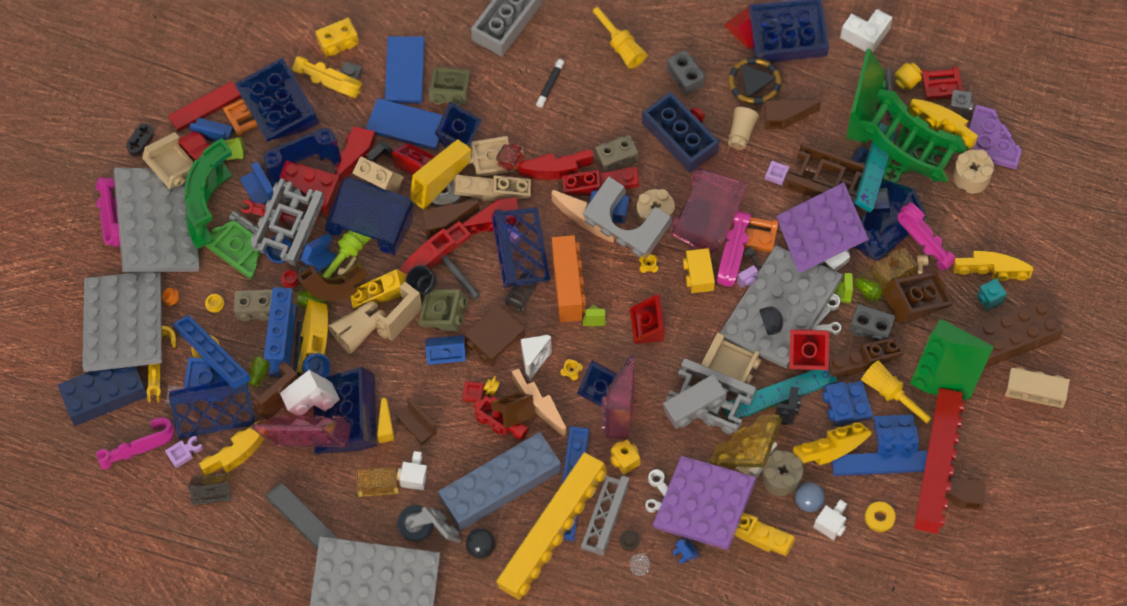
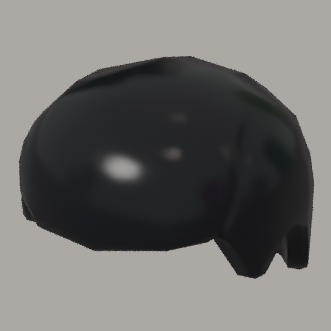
M425 265L414 266L406 276V283L418 291L420 296H425L434 290L437 283L436 274Z
M772 306L760 309L759 312L767 335L780 333L784 320L781 312Z
M477 528L471 531L466 538V549L474 558H487L495 550V538L486 529Z

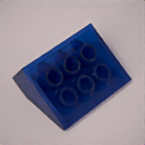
M791 0L749 5L752 49L756 59L762 58L770 62L825 57L828 55L829 41L822 0Z
M283 57L234 83L267 142L304 132L320 123Z
M363 367L326 377L325 379L332 382L340 400L326 411L314 405V453L352 452L376 447L375 374Z

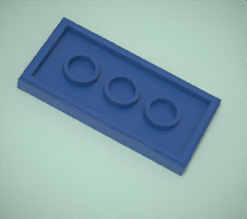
M388 37L385 100L394 103H422L424 37Z
M377 98L366 129L375 131V135L436 151L448 118L444 115Z

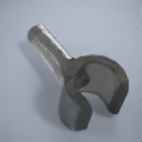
M752 247L745 248L743 251L744 259L751 258L756 266L761 269L762 264L757 259L754 249Z

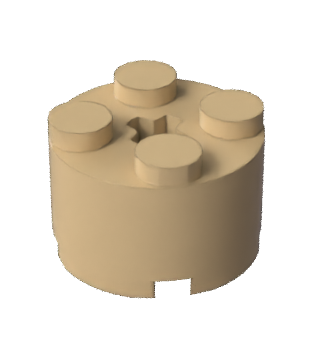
M968 150L960 154L953 173V180L956 186L972 194L984 191L990 183L993 174L994 164L992 159L984 150Z
M653 189L639 196L637 202V221L640 226L655 207L671 216L672 221L674 220V200L666 190Z

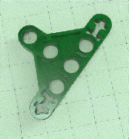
M904 125L895 144L897 147L907 137L905 130L908 128ZM916 136L906 153L918 159L919 156L916 152L924 150L928 141L920 136ZM933 148L925 163L937 167L939 163H936L934 158L937 156L943 157L945 152ZM891 157L887 162L882 177L883 184L888 187H894L899 182L902 174L912 171L902 164L899 166L892 163L894 159ZM891 171H895L893 178L889 180L888 177Z

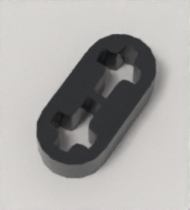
M147 123L139 125L127 141L126 148L131 156H140L144 152L145 147L152 141L154 131L151 125ZM148 130V134L145 133L144 135H142V132H146Z

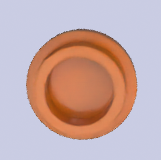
M167 288L162 294V301L167 306H172L179 300V291L175 288Z

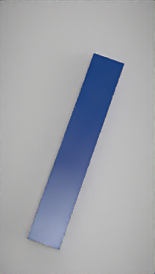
M190 315L173 323L174 329L233 389L251 380L250 375Z
M570 426L562 484L583 453L587 452L589 428ZM578 514L574 519L572 528L563 535V540L574 541Z
M927 451L896 452L891 454H846L832 461L833 476L924 472Z

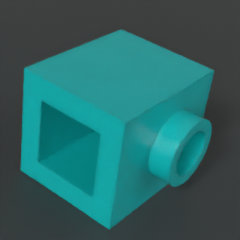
M996 278L980 286L977 297L986 311H989L1003 304L1007 293Z

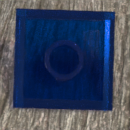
M449 102L435 131V135L444 148L450 146L457 139L470 147L482 119Z
M592 360L577 394L611 412L626 390V378Z

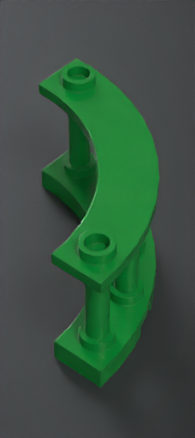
M880 89L877 96L881 101V106L872 121L860 120L859 122L863 133L881 150L903 166L935 182L942 181L947 183L949 179L944 169L952 155L956 152L962 154L968 149L962 136L953 135L942 130L936 132L930 129L927 122L917 115L913 117L907 112L908 107L901 101L895 91ZM888 110L893 115V120L885 133H883L878 124ZM899 123L903 124L910 131L900 148L889 140ZM916 136H920L928 141L918 159L906 153ZM939 146L947 149L938 166L925 163L933 148Z
M222 138L207 147L198 160L194 161L185 183L186 224L188 234L196 249L213 242V238L206 226V223L212 221V215L207 208V204L214 191L226 180L233 177L223 163L225 159L232 156V151Z

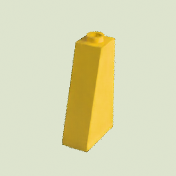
M457 139L413 174L410 200L425 210L455 178V175H458L470 162L472 149Z

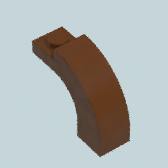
M358 262L344 274L335 278L323 277L312 265L296 277L312 296L321 300L336 301L355 294L357 290L354 286L357 283H361L368 273Z

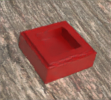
M465 381L462 401L476 403L479 398L482 399L484 383Z

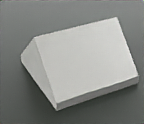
M549 335L521 339L522 359L526 380L529 382L552 353L551 336Z

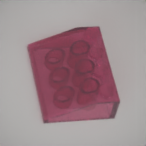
M630 355L607 389V396L602 398V431H605V438L629 440L635 355Z
M281 415L279 418H270L251 425L252 430L275 446L348 447L351 424L342 416H333V418L297 416V418H291Z

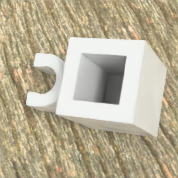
M414 451L412 463L403 462L402 468L398 469L397 480L400 481L401 487L424 491L428 470L427 465H421L422 452Z
M840 500L834 510L825 506L815 520L814 528L832 540H835L837 535L841 537L847 528L845 526L846 518L842 516L847 504Z

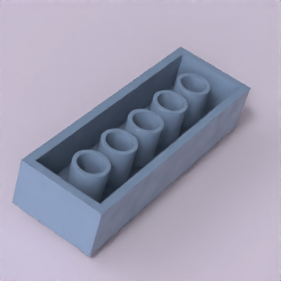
M539 432L438 491L439 500L458 530L461 531L560 473L561 463Z

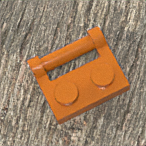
M257 93L223 108L237 137L264 122H271V118ZM258 113L262 115L241 126L238 125L239 122Z
M750 217V225L771 228V232L745 228L744 233L748 235V242L744 244V248L771 253L774 248L778 220L773 219L771 221Z

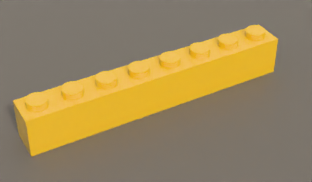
M585 452L583 453L496 581L501 590L518 600L528 593L530 584L534 579L538 578L544 563L551 559L554 548L561 544L563 535L572 528L577 514L584 510L587 499L594 495L598 483L605 479L607 470L603 462Z

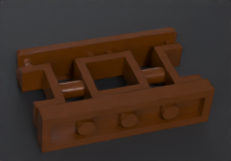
M801 143L797 159L804 161L800 172L790 169L784 188L813 198L837 185L845 183L846 187H849V194L854 203L857 194L854 189L857 182L861 181L865 163L852 161L846 156H838L829 150L816 148L812 144ZM810 158L820 162L818 168L808 165ZM823 168L839 174L835 184L819 179ZM845 171L855 174L853 181L843 177ZM805 172L814 175L812 181L803 178Z

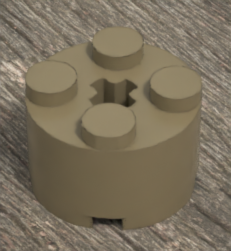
M779 450L774 451L765 460L763 466L762 481L767 491L780 497L796 492L801 484L803 475L802 461L793 453Z

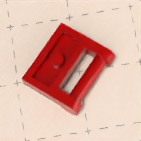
M958 67L936 71L921 70V80L926 100L952 98L953 90L963 91ZM952 76V78L929 80V78Z

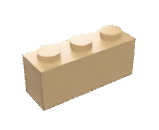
M1011 367L1005 396L1063 408L1067 399L1070 380L1059 375L1050 376L1040 371L1031 372L1021 367Z

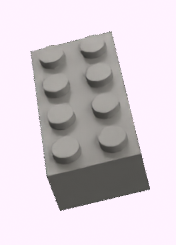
M492 0L471 28L472 41L503 57L541 6L542 0Z

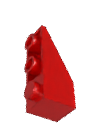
M353 126L351 133L347 134L346 148L342 149L341 163L337 164L335 174L339 175L341 183L353 173L360 157L366 159V154L374 148L376 142L375 131Z
M517 198L497 200L463 223L464 227L471 235L483 231H496L501 229L506 223L511 227L521 226Z

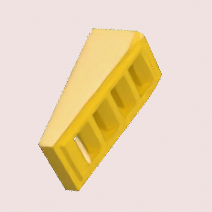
M382 398L377 432L379 443L394 441L395 439L386 398Z

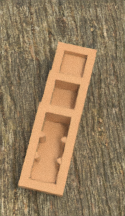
M555 190L552 191V202L566 216L594 235L614 243L616 238L605 236L600 232L601 228L596 225L592 227L585 222L583 212L588 206L587 202Z
M519 369L512 371V379L519 391L533 395L534 411L547 425L560 435L565 436L566 426L550 395L542 398L535 382L526 384Z

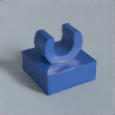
M681 539L675 544L678 548L673 551V555H678L680 552L683 555L682 559L678 561L679 563H686L688 560H695L700 556L689 539Z

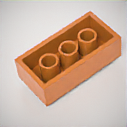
M575 235L552 237V256L560 323L582 321V314L586 310L583 290L584 283L581 272L582 265L579 254L580 247L579 242H575Z

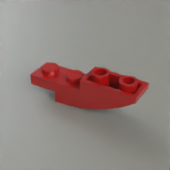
M591 149L587 151L581 150L576 154L564 155L556 160L554 154H544L539 158L527 159L519 163L518 174L522 177L537 180L562 179V176L578 173L579 168L593 165V153Z
M637 167L603 173H600L599 170L565 175L562 176L563 192L567 195L591 196L592 191L599 190L608 177L623 185L625 189L640 187L639 170Z
M460 221L447 230L443 228L419 247L399 268L400 271L408 274L414 266L425 265L429 269L434 268L441 263V258L471 238L470 232Z

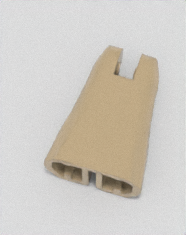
M370 301L328 325L330 334L348 354H352L377 327L375 324V314H373L378 308L376 302ZM383 310L377 311L380 315L386 318L387 315Z

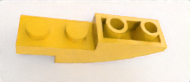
M911 100L908 109L910 115L913 117L917 115L929 124L930 129L936 132L942 130L953 135L962 136L968 148L967 150H972L975 147L978 135L966 127L968 120L943 106L924 100Z
M973 251L972 258H955L953 273H959L960 275L992 273V279L997 278L999 281H1006L1008 279L1023 281L1031 278L1033 267L1008 255L987 251Z
M311 299L307 303L301 331L303 342L296 373L303 374V361L308 355L312 353L324 355L328 333L327 305Z
M267 421L255 422L249 429L235 433L231 438L232 446H226L219 453L205 457L199 463L205 477L221 468L227 474L245 462L266 438L270 430Z
M860 422L845 427H838L827 431V438L793 447V454L803 463L815 461L819 465H823L844 456L858 447L871 435V431Z
M743 513L735 536L767 552L772 550L786 557L795 542L794 536L758 521V518Z

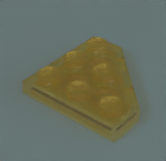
M780 415L759 416L756 418L757 422L748 428L744 426L738 432L732 434V439L726 443L722 441L716 445L710 463L719 467L765 468L782 418Z

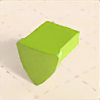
M242 137L224 140L232 151V156L225 160L244 159L245 141Z
M845 273L843 282L839 284L834 294L839 296L841 302L851 303L853 277L852 273Z
M592 305L589 309L585 310L583 326L606 325L605 309H599Z

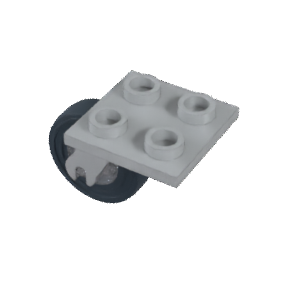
M411 505L406 507L399 515L398 529L402 536L408 540H424L431 534L433 527L436 526L446 539L457 543L462 541L458 536L460 534L453 525L449 526L446 522L447 517L440 510L436 511L434 508L430 509L420 505Z

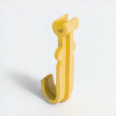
M296 57L292 70L301 74L311 75L313 83L322 82L324 86L355 99L361 93L362 83L357 79L332 68L326 69V65L322 62L314 65L309 63V60L304 57Z
M162 326V337H169L172 348H175L176 335L174 331L167 326ZM160 363L148 365L147 401L149 403L151 402L152 395L157 396L158 403L161 400Z

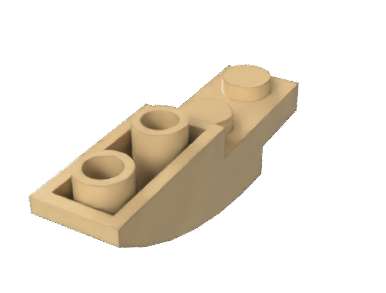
M455 175L454 195L471 196V200L497 201L514 197L517 200L530 198L531 179L496 175L493 176V179Z

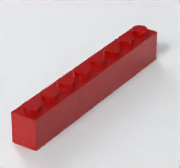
M939 388L914 525L916 530L938 534L940 526L944 527L946 515H943L942 512L947 510L949 498H945V494L950 493L951 481H948V476L952 477L954 465H951V460L955 461L957 449L953 447L954 444H958L960 434L956 432V429L961 427L962 417L959 416V412L963 413L965 401L961 400L962 392Z

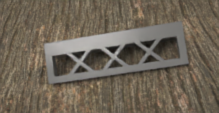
M606 476L581 549L604 556L629 486L628 477L621 476L619 480ZM608 484L618 485L616 492L610 495L607 490ZM610 500V509L603 512L601 503ZM603 517L605 521L602 529L597 530L594 523ZM597 535L599 539L597 546L587 545L588 539Z

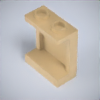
M175 132L146 146L142 157L169 190L181 186L186 181L189 170L194 163L178 145L179 136Z
M360 157L353 171V174L395 194H398L405 180V177L363 157Z
M406 282L400 287L402 296L400 304L386 318L378 312L374 315L377 332L384 339L388 338L393 341L422 309L420 293Z
M717 333L701 365L750 385L753 378L751 373L753 369H758L761 359H759L760 352L756 350L755 353H751L725 341L724 335Z

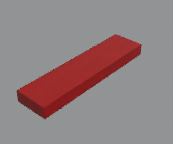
M230 81L168 115V118L176 131L179 132L190 126L191 123H196L198 118L203 119L242 96L233 81Z

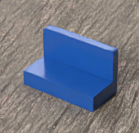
M201 118L197 119L196 124L191 123L190 125L191 132L197 131L207 141L216 142L221 138L229 140L234 131L232 126Z
M258 162L251 164L252 172L241 177L240 181L251 200L265 205L273 197V187Z
M325 234L306 244L300 260L309 266L312 265L316 271H321L328 267L337 257V255L328 250L333 237Z
M464 335L425 339L427 365L466 361Z

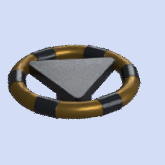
M751 57L743 59L731 68L728 75V86L731 93L736 99L746 104H764L765 101L772 100L781 88L782 80L779 70L773 63L763 58ZM759 64L765 66L773 75L746 65ZM739 69L742 70L746 96L735 86V77ZM775 80V84L769 94L764 97L750 98Z

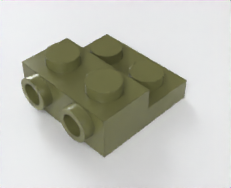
M434 67L429 88V101L435 104H442L443 102L452 103L455 106L466 104L470 70Z
M433 290L430 294L424 296L418 325L420 327H438L441 331H458L459 326L464 323L462 313L463 309L468 306L467 297L461 290Z

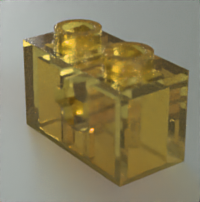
M906 247L900 250H894L890 253V256L884 259L880 258L875 261L872 273L885 289L894 279L909 277L916 273L918 264Z
M395 466L356 470L358 496L398 493Z

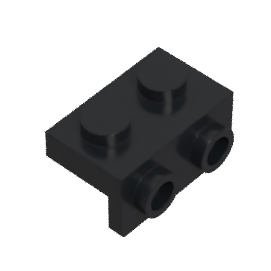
M790 388L788 405L776 404L774 422H778L780 425L794 423L795 414H799L802 395H798L799 388Z

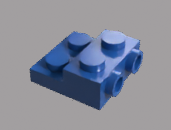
M188 357L183 395L203 397L205 401L224 402V396L228 397L229 385H226V381L204 358Z
M863 381L848 384L839 382L825 385L822 397L824 403H828L829 409H827L829 420L833 421L834 427L872 419L873 414Z
M913 414L874 416L873 422L878 453L891 454L918 451L919 440Z

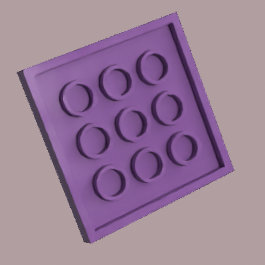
M845 183L837 185L776 216L799 273L869 239Z
M681 456L653 526L662 531L729 550L756 483V477Z

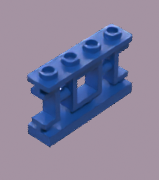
M274 287L272 289L264 359L269 360L270 377H282L278 366L283 361L289 366L291 364L297 305L292 304L291 288Z

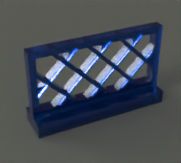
M538 207L502 211V209L494 210L491 218L504 288H510L513 285L550 281ZM525 214H534L535 221L532 225L523 219ZM512 215L518 220L513 227L506 222V216ZM519 222H522L529 228L524 235L515 229ZM530 230L534 231L538 236L535 243L526 237ZM512 231L521 237L517 245L509 239ZM522 240H525L532 246L527 253L518 247ZM533 248L541 253V258L538 261L529 255ZM515 250L524 255L520 263L513 259L512 254ZM526 258L535 264L531 271L521 265ZM536 266L544 270L545 277H537L532 273ZM518 268L528 274L525 279H516L515 272Z
M226 381L169 391V401L172 407L178 439L253 425L256 421L253 406L250 402L248 382L236 389H233ZM245 392L246 400L242 405L233 399L236 394ZM217 397H224L228 400L224 408L214 403ZM200 400H204L209 404L204 412L194 407ZM231 402L240 407L235 416L226 411ZM185 404L189 409L183 416L177 412L176 405ZM211 406L221 411L216 419L206 414ZM192 409L201 415L196 423L187 418ZM244 410L250 414L251 420L242 421L237 417ZM223 413L232 418L227 425L218 422ZM203 417L213 422L209 428L204 429L198 425ZM184 420L193 425L190 432H181L180 426Z

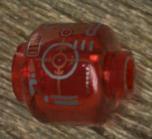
M511 143V145L504 144L496 156L497 165L509 172L516 170L524 158L523 153L520 152L522 148L514 143Z

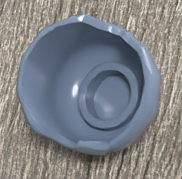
M803 483L795 492V502L802 511L816 512L824 504V491L816 483Z

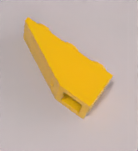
M396 269L355 288L357 292L350 296L352 307L354 309L360 308L370 301L378 304L401 298L400 287L406 282L407 274Z

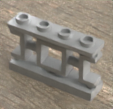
M280 178L279 183L274 185L272 199H269L266 204V213L259 220V229L251 238V246L254 251H260L263 254L267 246L282 250L281 260L288 261L289 264L296 266L325 197L323 192L317 190L314 192L311 189L308 190L306 197L292 193V182H286L285 179ZM283 194L285 197L292 199L289 207L279 204ZM299 202L309 205L305 215L302 211L296 210ZM282 212L297 217L291 231L276 226ZM268 228L270 231L277 233L274 241L265 238ZM284 236L294 239L291 248L282 244Z
M684 358L678 375L686 380L680 393L692 387L690 386L693 379L692 375L704 380L714 374L726 392V397L728 390L739 394L734 404L725 401L722 406L708 410L706 415L699 418L710 427L718 426L722 428L721 430L727 434H738L742 420L736 418L735 415L741 402L751 406L752 400H754L757 394L756 387ZM670 390L665 402L678 395V393ZM722 407L731 411L728 421L718 418Z

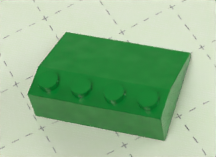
M868 48L846 139L867 144L869 137L863 133L859 122L860 120L872 121L877 113V105L881 106L877 93L880 89L885 90L887 82L884 79L885 71L872 50Z
M940 319L929 337L910 384L926 393L938 395L939 388L962 392V399L970 400L994 346Z

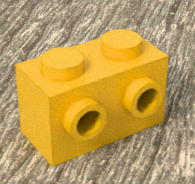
M349 18L315 31L317 42L325 57L334 56L340 51L351 49L359 44L357 33Z
M709 248L686 251V258H683V268L688 271V275L685 278L686 285L690 287L691 293L714 291L715 281Z

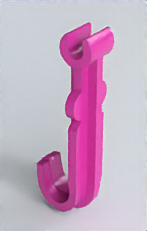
M98 178V181H95V187L97 191H100L101 198L97 200L96 205L102 209L99 214L105 244L118 247L120 240L116 198L112 196L114 180L113 178Z
M909 202L900 209L898 221L919 245H924L923 252L926 255H933L938 260L936 264L942 271L944 269L948 270L954 263L955 255L949 251L946 252L941 247L942 239L939 236H933V231L922 220L925 216L923 212Z
M736 211L733 224H735L734 228L726 233L728 241L725 244L717 283L725 287H732L735 283L744 251V244L748 242V235L744 232L745 228L748 227L751 214Z
M156 418L150 420L151 427H153V430L165 428L163 431L134 440L130 444L123 443L118 448L110 451L106 449L97 451L96 455L101 469L110 468L112 462L121 459L127 460L134 454L138 455L169 443L175 433L174 426L167 418Z

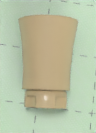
M745 107L734 109L728 141L730 147L736 150L746 148L753 128L759 118L757 112Z

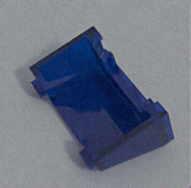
M321 128L268 150L261 158V165L267 179L274 188V185L280 181V174L286 161L296 163L318 154L320 161L329 159L333 165L341 162L338 142L331 129Z
M348 177L340 185L325 224V231L332 235H340L346 229L377 240L378 247L382 252L395 255L413 222V204L409 198Z
M885 180L880 184L879 189L888 188L890 208L873 209L870 213L867 212L860 218L869 239L854 246L856 249L870 259L880 260L904 240L909 233L898 221V214L900 209L909 202L923 212L925 216L922 220H925V210L914 188L889 180Z

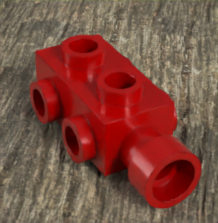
M485 396L483 399L479 398L473 408L475 409V419L483 425L486 423L498 435L503 434L507 437L511 432L520 441L525 438L529 427L522 423L506 428L502 424L503 413L492 410L491 402L498 400L497 398ZM487 412H491L492 415L489 416V415H487L486 413H487Z

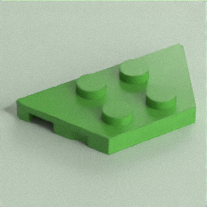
M235 220L226 223L222 227L212 229V232L209 234L213 238V242L205 245V247L252 281L261 254L260 251H254L251 246L253 234Z

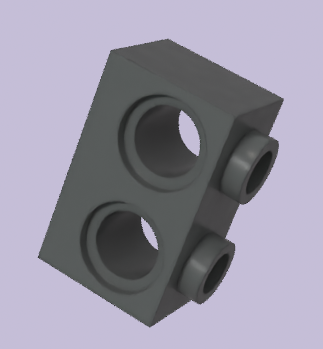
M686 50L667 59L666 69L685 96L704 87L705 73L701 68L697 67L694 57L689 55Z
M858 304L849 332L858 337L870 338L874 342L888 339L895 316ZM863 320V321H865L867 324H864V325H863V324H860L858 321ZM881 326L885 328V330H878L877 327Z

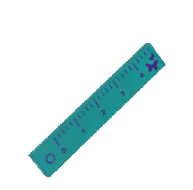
M882 123L878 124L880 130L885 133L888 127ZM894 131L891 138L889 139L892 143L896 131ZM873 141L854 201L855 205L869 213L874 209L889 157Z
M828 370L806 372L756 391L757 394L754 400H752L751 406L741 402L735 417L742 419L772 408L777 403L788 402L791 387L799 388L798 395L804 396L825 388V385L835 384L838 380L836 376L831 377ZM736 399L731 400L729 402L734 404ZM723 408L728 418L731 411Z

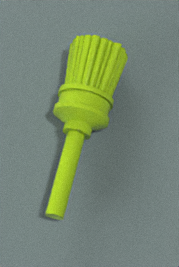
M357 216L348 233H344L342 239L338 241L340 246L339 254L322 276L330 278L345 258L349 256L356 257L358 252L363 249V246L377 233L374 225L365 218Z

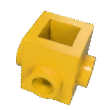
M628 439L624 442L619 441L611 449L610 461L615 468L618 467L622 474L625 475L640 466L639 451L635 444H630Z

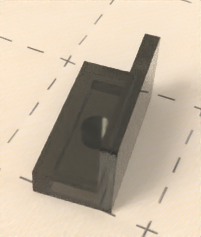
M230 473L190 478L189 491L192 505L231 501Z

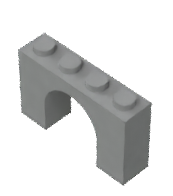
M608 177L584 210L585 222L592 227L596 225L601 228L600 232L605 236L616 238V242L622 247H630L632 249L631 252L637 257L643 256L647 259L672 224V218L655 207L640 227L634 230L618 228L612 221V214L626 193V189L623 185Z

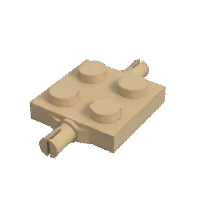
M508 136L471 142L472 153L468 164L473 163L477 177L514 172L511 161L513 160L514 153L511 152H515L516 155L514 157L524 155L523 147L511 149ZM504 147H510L508 151L503 152L505 155L507 153V157L504 158L507 161L503 163L496 159V156L500 154L501 148L504 150Z

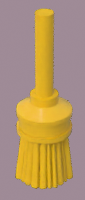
M599 7L594 8V14L611 33L612 40L610 45L620 54L627 67L634 69L641 65L648 56L647 52L635 42L634 37L630 35L628 30H617Z
M879 360L870 366L863 375L861 381L880 392L879 394L885 397L887 401L893 399L901 401L926 424L930 422L932 418L904 395L905 392L902 390L904 383L899 381L896 376H892Z

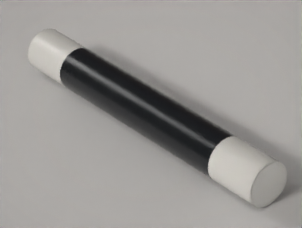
M557 60L536 103L538 107H543L564 65L563 60Z

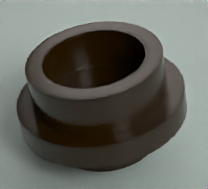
M625 531L620 536V545L626 550H634L640 543L639 535L634 531Z

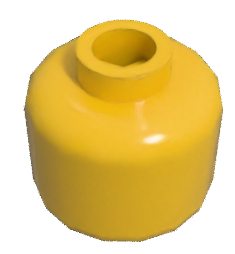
M904 63L895 72V84L902 90L904 88L912 90L921 81L922 71L914 63Z

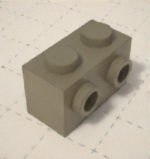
M630 135L620 136L612 142L602 143L595 148V157L603 172L618 170L638 162L639 153Z
M272 290L235 291L234 313L236 319L241 321H250L251 319L269 320Z

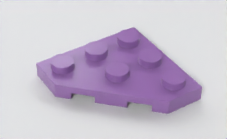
M976 105L969 127L971 131L978 135L975 147L972 150H984L992 159L993 164L1016 170L1022 150L1015 144L1006 126L1002 125L994 109Z

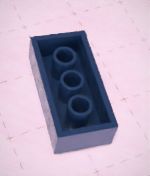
M669 92L642 112V124L689 173L718 153L719 141L672 92Z
M136 366L90 371L57 384L74 426L147 397Z

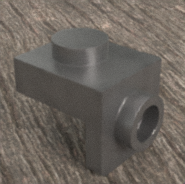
M953 90L951 107L960 109V116L967 119L968 113H972L974 102H971L972 92Z

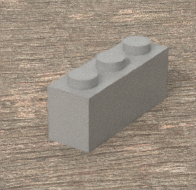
M713 374L664 402L663 411L675 429L683 428L689 425L694 418H701L706 415L708 410L722 406L726 401V392Z

